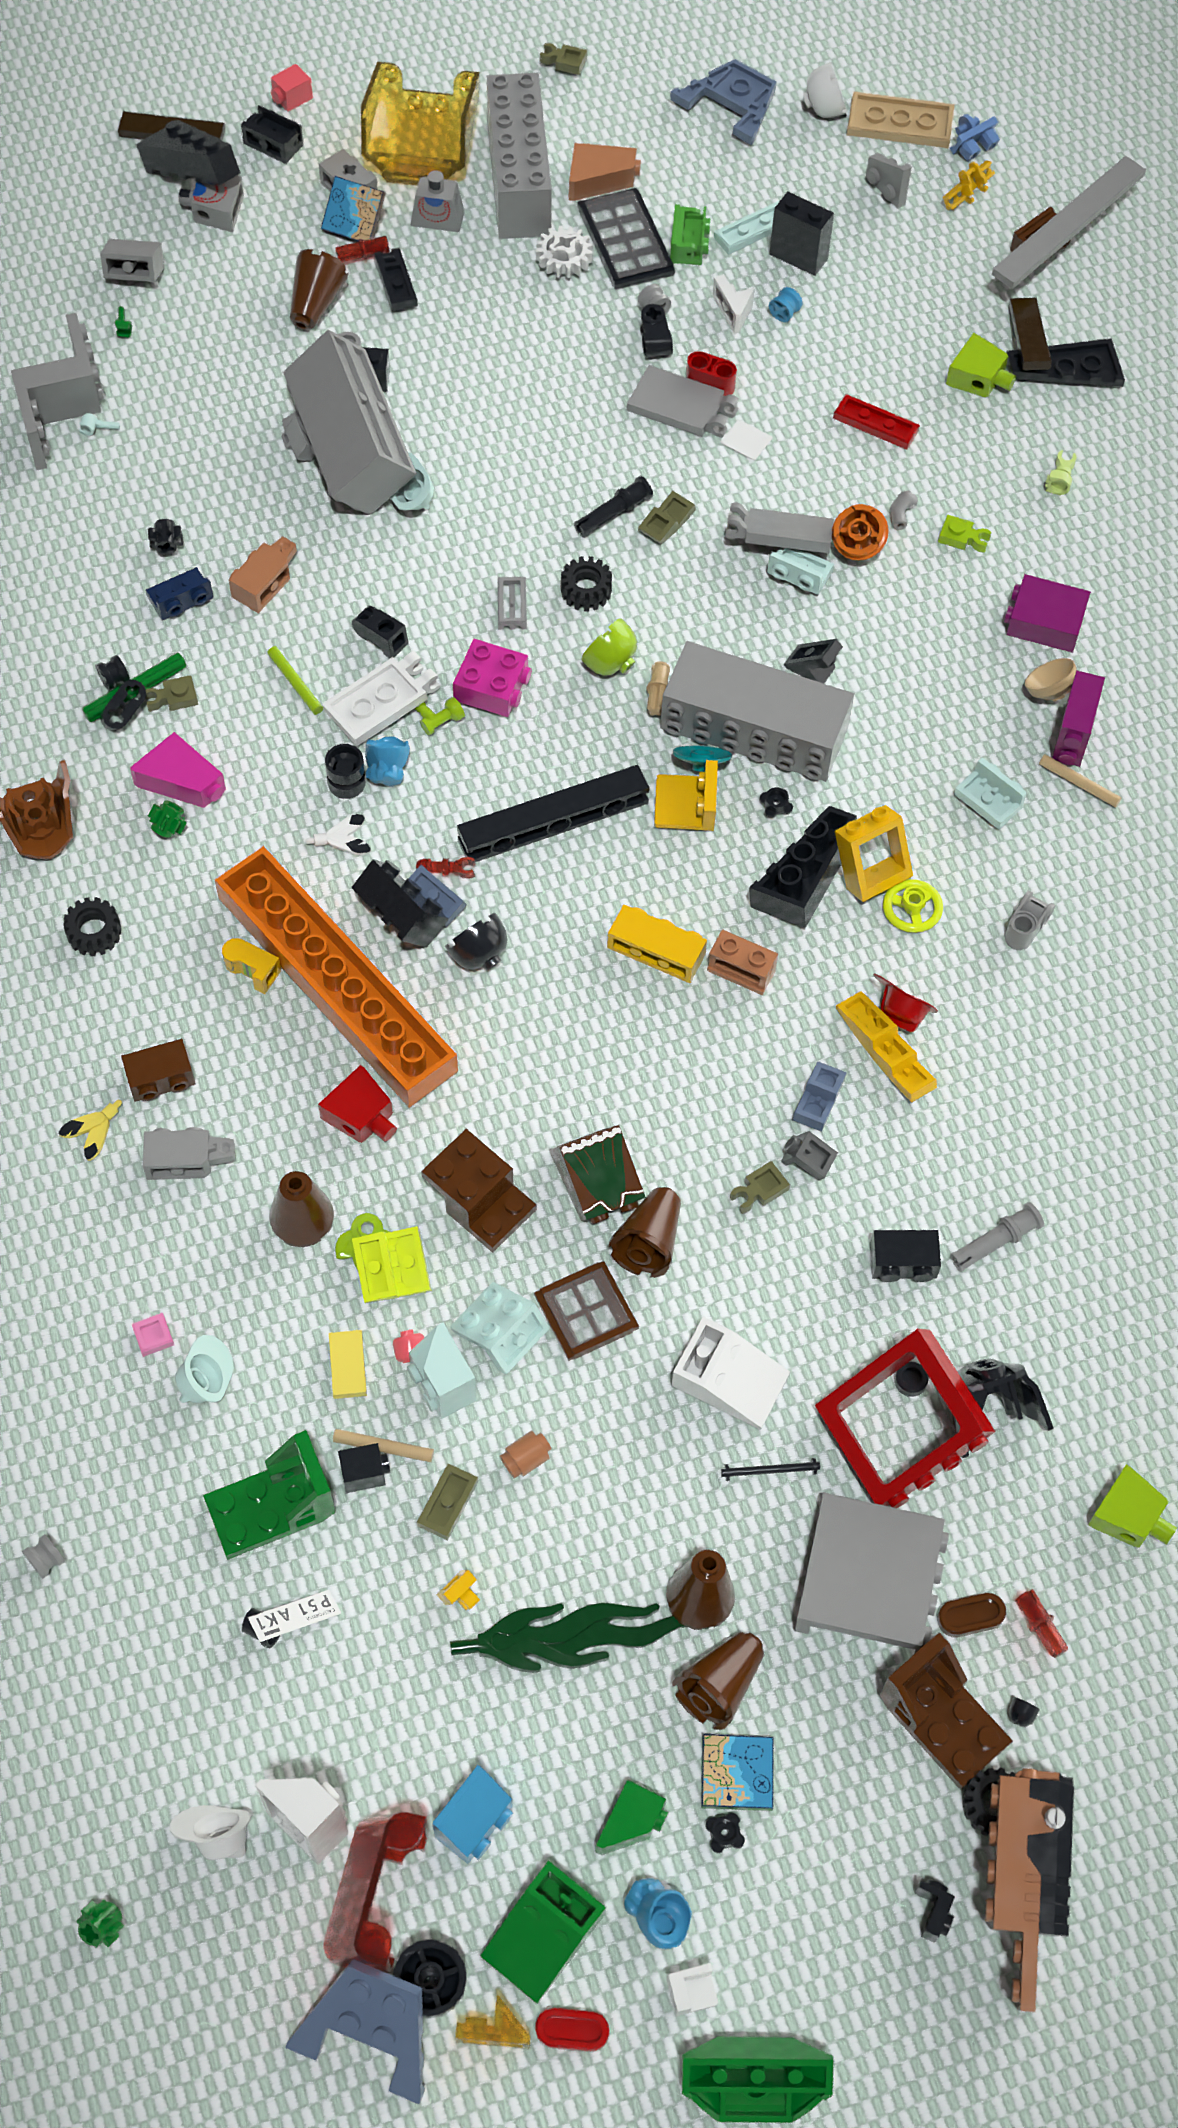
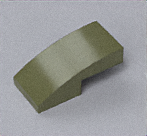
M672 491L659 508L654 506L639 525L638 530L659 544H662L690 518L696 510L695 504Z

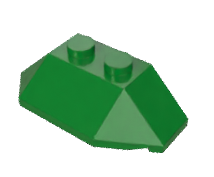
M716 2037L682 2054V2094L691 2099L700 2109L717 2122L793 2123L814 2109L822 2100H827L833 2096V2055L793 2037Z

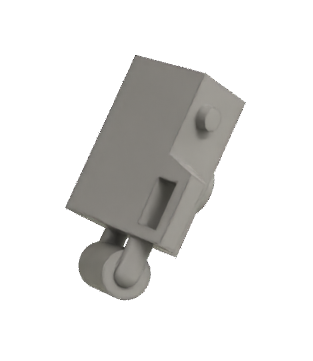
M295 411L282 420L285 431L281 437L286 449H293L297 460L311 462L315 456L311 450L312 445L308 435L303 430L301 417Z

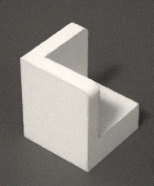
M711 1963L668 1974L666 1980L676 2017L717 2006L718 1999L711 1976L713 1971Z

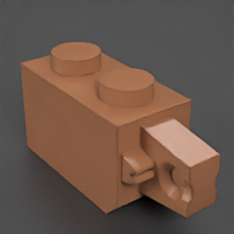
M282 536L271 546L264 542L257 550H253L248 556L247 561L230 575L231 597L259 614L290 580L288 563L297 552L296 544Z

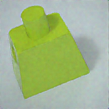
M973 332L950 364L946 385L978 396L988 397L996 385L1010 391L1017 376L1005 371L1008 361L1007 353Z
M1127 1464L1088 1524V1526L1137 1548L1141 1547L1149 1534L1167 1545L1177 1530V1527L1160 1517L1168 1504L1167 1498Z

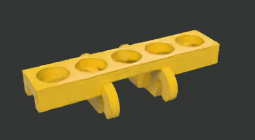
M972 161L969 163L967 171L961 170L959 172L960 182L943 196L947 210L955 209L964 200L968 204L973 203L975 200L973 197L970 198V196L974 194L973 190L976 187L982 192L988 190V186L983 185L995 174V171L990 168L991 161H984L981 165ZM959 191L962 193L960 197L957 195ZM953 197V203L950 204L949 200Z

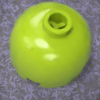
M619 618L608 627L611 632L608 630L603 635L600 634L582 655L581 661L597 674L609 676L619 670L624 674L636 662L632 658L637 650L635 633L622 618Z

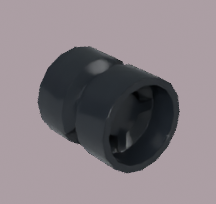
M350 744L333 746L325 756L328 788L336 797L342 799L354 798L362 793L366 786L363 755L356 746Z

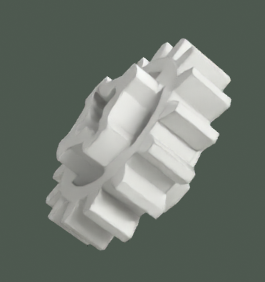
M559 226L558 231L550 228L548 235L542 233L541 241L536 242V260L539 261V267H546L547 274L553 271L556 272V277L558 278L562 273H565L567 278L571 277L572 272L581 275V268L588 270L589 263L593 261V243H590L589 235L582 237L583 230L581 229L573 232V226H570L568 230H564L562 226Z

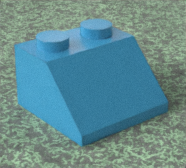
M477 1765L433 1821L434 1837L467 1864L470 1863L473 1857L479 1860L491 1845V1841L488 1838L496 1828L501 1831L514 1814L510 1810L513 1807L512 1798L483 1768Z

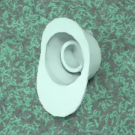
M408 452L417 474L390 498L401 510L429 509V502L434 492L432 481L419 459Z
M203 1335L198 1337L192 1344L185 1361L176 1371L175 1380L181 1392L179 1400L182 1403L188 1401L197 1404L206 1401L215 1403L220 1401L225 1394L233 1373V1359L226 1345L215 1336Z

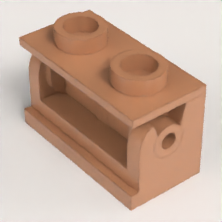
M722 929L709 952L710 959L707 971L763 996L776 971L778 953Z

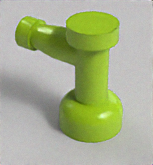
M455 697L448 699L445 702V709L437 714L427 707L425 702L415 708L423 717L420 720V724L429 736L435 732V728L449 719L459 721L465 717V712Z

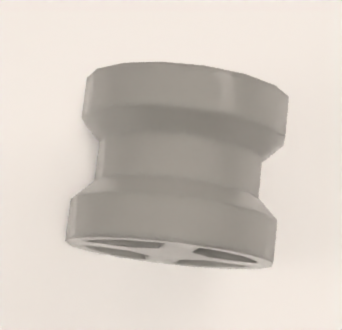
M651 284L639 293L638 303L642 308L649 304H657L664 309L665 314L669 311L671 301L668 296L663 295V290L658 284Z
M45 1534L39 1538L38 1544L33 1548L27 1547L22 1551L42 1579L48 1575L49 1569L54 1565L60 1566L65 1562L62 1555Z

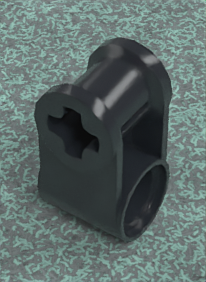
M657 304L646 305L641 311L642 324L640 326L645 358L672 355V335L668 328L664 309Z

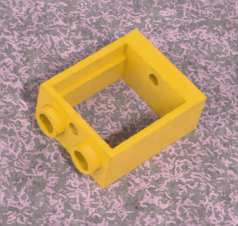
M887 805L875 808L872 812L852 820L845 826L835 830L846 888L862 902L913 877L903 818ZM887 832L891 856L863 870L859 845Z

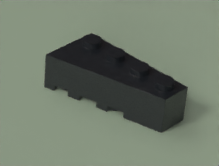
M178 120L167 123L164 129L136 144L146 173L154 174L158 170L161 176L169 177L172 175L171 173L178 174L179 179L195 178L196 182L218 186L241 174L231 144Z
M828 806L804 831V835L786 849V854L777 863L773 862L766 870V874L749 887L751 908L806 928L841 866L835 830L845 826L852 820H856L857 815Z

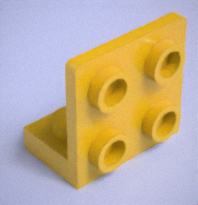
M706 760L705 772H699V776L657 775L654 821L656 828L714 831L718 761Z

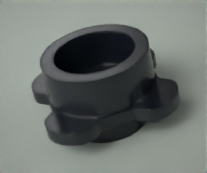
M774 787L760 795L759 800L765 806V815L767 817L774 818L780 813L789 814L793 810V804L789 802L788 792L783 788Z
M729 1813L727 1816H721L717 1819L710 1817L706 1821L705 1828L710 1832L712 1839L710 1848L713 1852L722 1853L724 1849L730 1847L740 1849L744 1845L745 1837L740 1834V1818L737 1814ZM727 1830L728 1836H723L722 1831Z

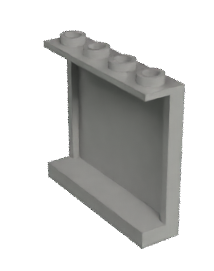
M823 1492L795 1631L809 1634L810 1626L914 1649L915 1654L931 1639L932 1627H927L926 1623L928 1615H935L938 1595H933L932 1589L934 1583L940 1585L944 1564L937 1563L939 1552H946L949 1533L943 1532L945 1519Z

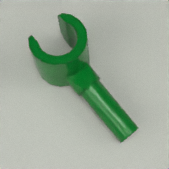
M119 306L118 319L115 320L116 336L130 338L132 322L125 321V309L123 306Z

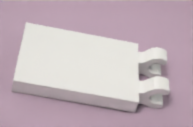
M412 651L399 662L394 657L390 658L322 703V706L327 715L356 746H359L416 708L419 704L428 700L427 693H433L440 688V684L436 681L438 675L432 669H428L414 680L411 675H418L424 668L419 663L421 657L415 651Z

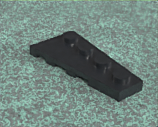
M1112 338L1048 346L1051 367L1044 370H1023L1019 350L1006 351L1008 355V370L1016 375L1018 380L1123 387L1125 383V377Z

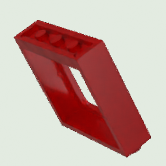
M917 1328L815 1404V1407L874 1503L893 1508H899L909 1501L908 1495L914 1490L918 1489V1491H921L932 1485L936 1481L934 1476L942 1470L947 1472L957 1467L962 1462L960 1457L968 1451L973 1453L982 1449L989 1443L987 1438L996 1432L932 1331L928 1329ZM917 1357L959 1423L960 1430L952 1438L886 1484L880 1478L841 1412Z

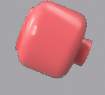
M413 1329L400 1332L401 1337L393 1340L395 1357L399 1362H410L409 1352L425 1338L421 1333L414 1334Z

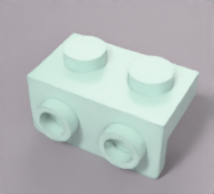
M780 547L776 553L772 552L769 556L767 573L772 574L777 579L785 580L805 591L818 595L833 572L834 563L804 550Z
M980 758L977 761L975 770L955 788L954 792L955 796L997 829H1001L1022 809L1027 794L1018 782L1009 779L995 764L989 763L984 758Z

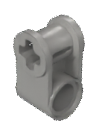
M1028 890L1011 916L1005 934L1007 945L1015 950L1028 948L1041 928L1048 922L1056 905L1053 903L1047 904L1033 896V892Z

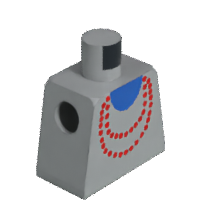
M431 171L428 177H421L419 179L410 225L460 233L464 217V207L458 183L453 180L444 179L443 173L440 171Z
M237 175L220 186L196 182L194 190L180 189L179 204L191 206L193 220L196 223L228 232L234 231L244 198L242 176Z

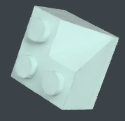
M441 1323L409 1352L410 1365L407 1366V1369L415 1384L421 1382L425 1392L422 1395L431 1412L436 1410L440 1418L443 1419L477 1401L475 1376L445 1324Z

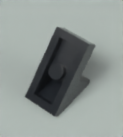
M837 638L799 644L783 665L786 669L801 677L824 684L834 671L836 656L843 646Z

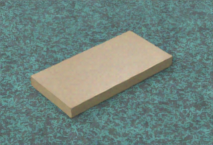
M853 92L847 135L949 148L955 104Z

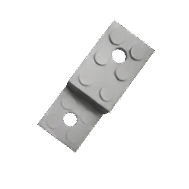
M76 313L65 315L75 357L10 370L36 470L47 468L45 457L50 456L46 439L40 440V438L45 437L42 425L81 417L86 413L95 414L101 412L99 401L104 400L100 383L95 384V382L100 381L97 366L95 363H90V361L94 360L91 344L89 342L84 343L85 340H89L85 323L79 324Z

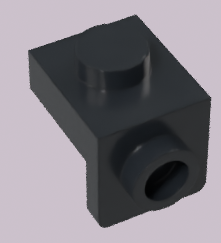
M928 1879L927 1883L920 1881L914 1893L934 1902L921 1937L935 1943L940 1934L947 1936L954 1915L950 1914L949 1911L955 1896L948 1893V1887L944 1884Z

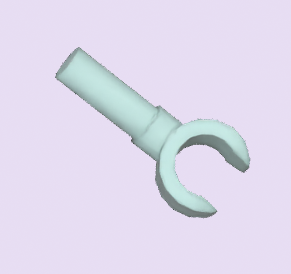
M86 413L80 421L81 427L79 431L83 435L90 436L95 428L120 430V423L98 420L93 414Z

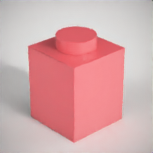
M297 64L271 77V96L275 103L280 104L287 112L313 99L311 78Z

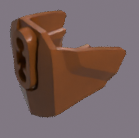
M65 760L59 761L57 776L52 783L45 781V778H40L39 781L13 789L8 788L6 789V795L0 798V822L20 855L36 859H52L73 838L68 794L71 780Z

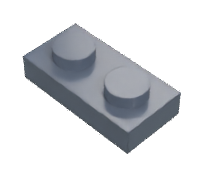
M422 865L408 878L421 887L420 894L426 899L428 897L434 899L443 907L441 912L448 918V921L445 923L446 927L467 905Z

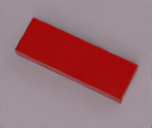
M845 394L833 415V419L906 450H908L920 428V425L848 394Z

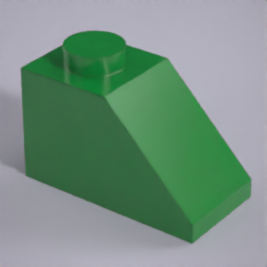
M627 1780L600 1835L595 1852L604 1855L650 1839L653 1830L660 1832L669 1812L663 1810L666 1799Z

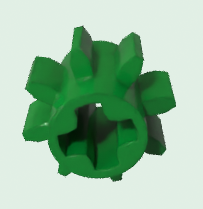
M164 800L160 806L154 804L148 814L149 821L152 823L150 828L155 833L166 838H171L175 832L181 835L187 824V821L184 820L185 816H183L184 809L168 800Z
M103 1899L97 1905L92 1900L81 1910L82 1916L76 1920V1923L79 1925V1936L86 1944L97 1948L103 1942L109 1947L120 1937L118 1932L124 1927V1924L121 1923V1911L114 1903Z

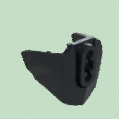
M990 1358L967 1364L957 1371L982 1411L987 1396L996 1392L1002 1398L1006 1415H1016L1017 1419L1020 1420L1023 1419V1413L1026 1417L1038 1421L1047 1431L1054 1429L1040 1389L1028 1377L1026 1369L1022 1364L1004 1363ZM952 1414L955 1433L957 1434L960 1430V1425ZM969 1451L961 1456L962 1459L969 1457Z

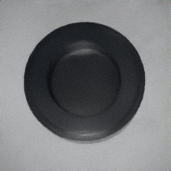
M912 1361L896 1371L894 1378L897 1390L909 1397L922 1394L929 1381V1376L922 1365Z

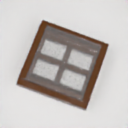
M604 1261L590 1265L534 1292V1296L568 1361L575 1360L639 1329L634 1315Z

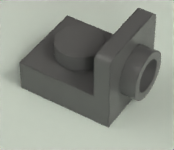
M807 1131L798 1136L793 1135L786 1142L783 1149L785 1154L781 1162L786 1166L796 1163L817 1180H821L826 1177L838 1152L813 1133Z

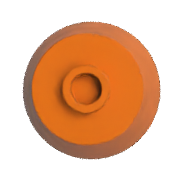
M865 504L852 505L843 510L834 521L832 527V540L836 549L843 556L852 560H866L875 556L885 546L888 538V524L884 515L878 509Z

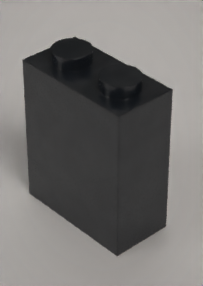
M787 191L774 208L769 255L816 276L829 257L834 212Z

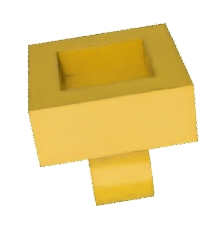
M461 1570L436 1594L445 1605L453 1604L457 1600L465 1610H471L480 1601L477 1595L469 1589L477 1581L469 1570Z

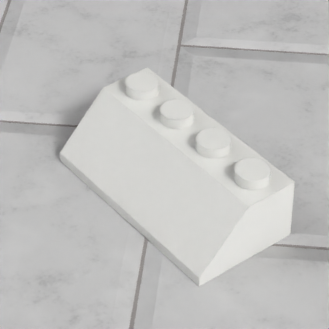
M314 1778L260 1779L255 1784L268 1815L317 1865L349 1834L345 1823L348 1820L344 1815L346 1812L342 1808V1802L339 1800L341 1797L326 1781L320 1785Z

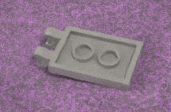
M648 365L627 402V411L701 437L705 431L717 437H724L728 428L725 426L728 417L734 418L738 411V408L735 406L739 398L734 395L724 396V390Z
M737 502L731 503L730 511L737 512L740 516H728L727 524L738 528L735 530L727 529V538L745 539V543L830 554L834 518L750 508V511H747L742 504Z

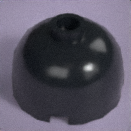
M496 913L488 915L491 919L490 922L486 921L483 923L480 920L452 939L455 946L453 944L445 945L446 950L458 965L471 970L484 966L486 971L502 961L499 955L506 949L508 939L506 929Z
M435 1939L417 1941L404 1949L396 1962L392 1975L422 1988L423 2018L427 2019L444 2016L453 2010L464 1996L467 1984L465 1963L458 1951L446 1943ZM434 1978L437 1979L438 1985L433 1983Z

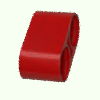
M702 351L693 352L688 356L686 378L724 390V396L734 393L737 368L733 362Z

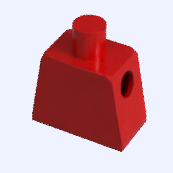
M362 1065L357 1067L318 1103L320 1118L358 1142H364L373 1133L386 1142L397 1130V1127L388 1120L393 1114L390 1098Z

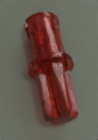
M386 235L368 240L361 238L359 242L335 248L336 257L341 262L359 258L367 260V257L373 256L374 252L381 251L382 254L389 252Z
M1034 1589L1018 1596L1015 1602L1031 1625L1029 1630L1037 1633L1050 1656L1056 1658L1064 1654L1068 1650V1646L1052 1622L1055 1619L1054 1616L1048 1614Z

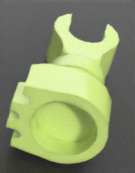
M1063 450L1058 453L1055 462L1056 469L1051 470L1050 475L1046 479L1045 487H1047V492L1056 495H1065L1069 492L1072 483L1071 470L1074 468L1077 459L1075 453H1073L1071 460L1062 458Z

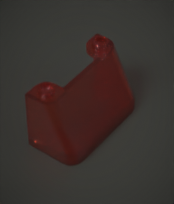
M398 1812L370 1817L362 1820L357 1825L324 1939L323 1948L325 1955L331 1963L346 1968L354 1959L392 1975L395 1959L390 1957L392 1948L390 1933L384 1926L370 1922L369 1918L385 1861L403 1865V1861L409 1853L416 1850L425 1852L429 1837L425 1816L409 1812Z

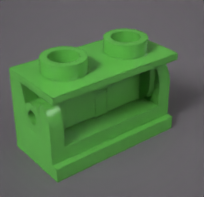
M675 204L670 256L673 263L702 265L703 254H708L709 238H704V234L710 235L711 218H706V206H704L703 214H701V210L698 208L681 207L680 204Z

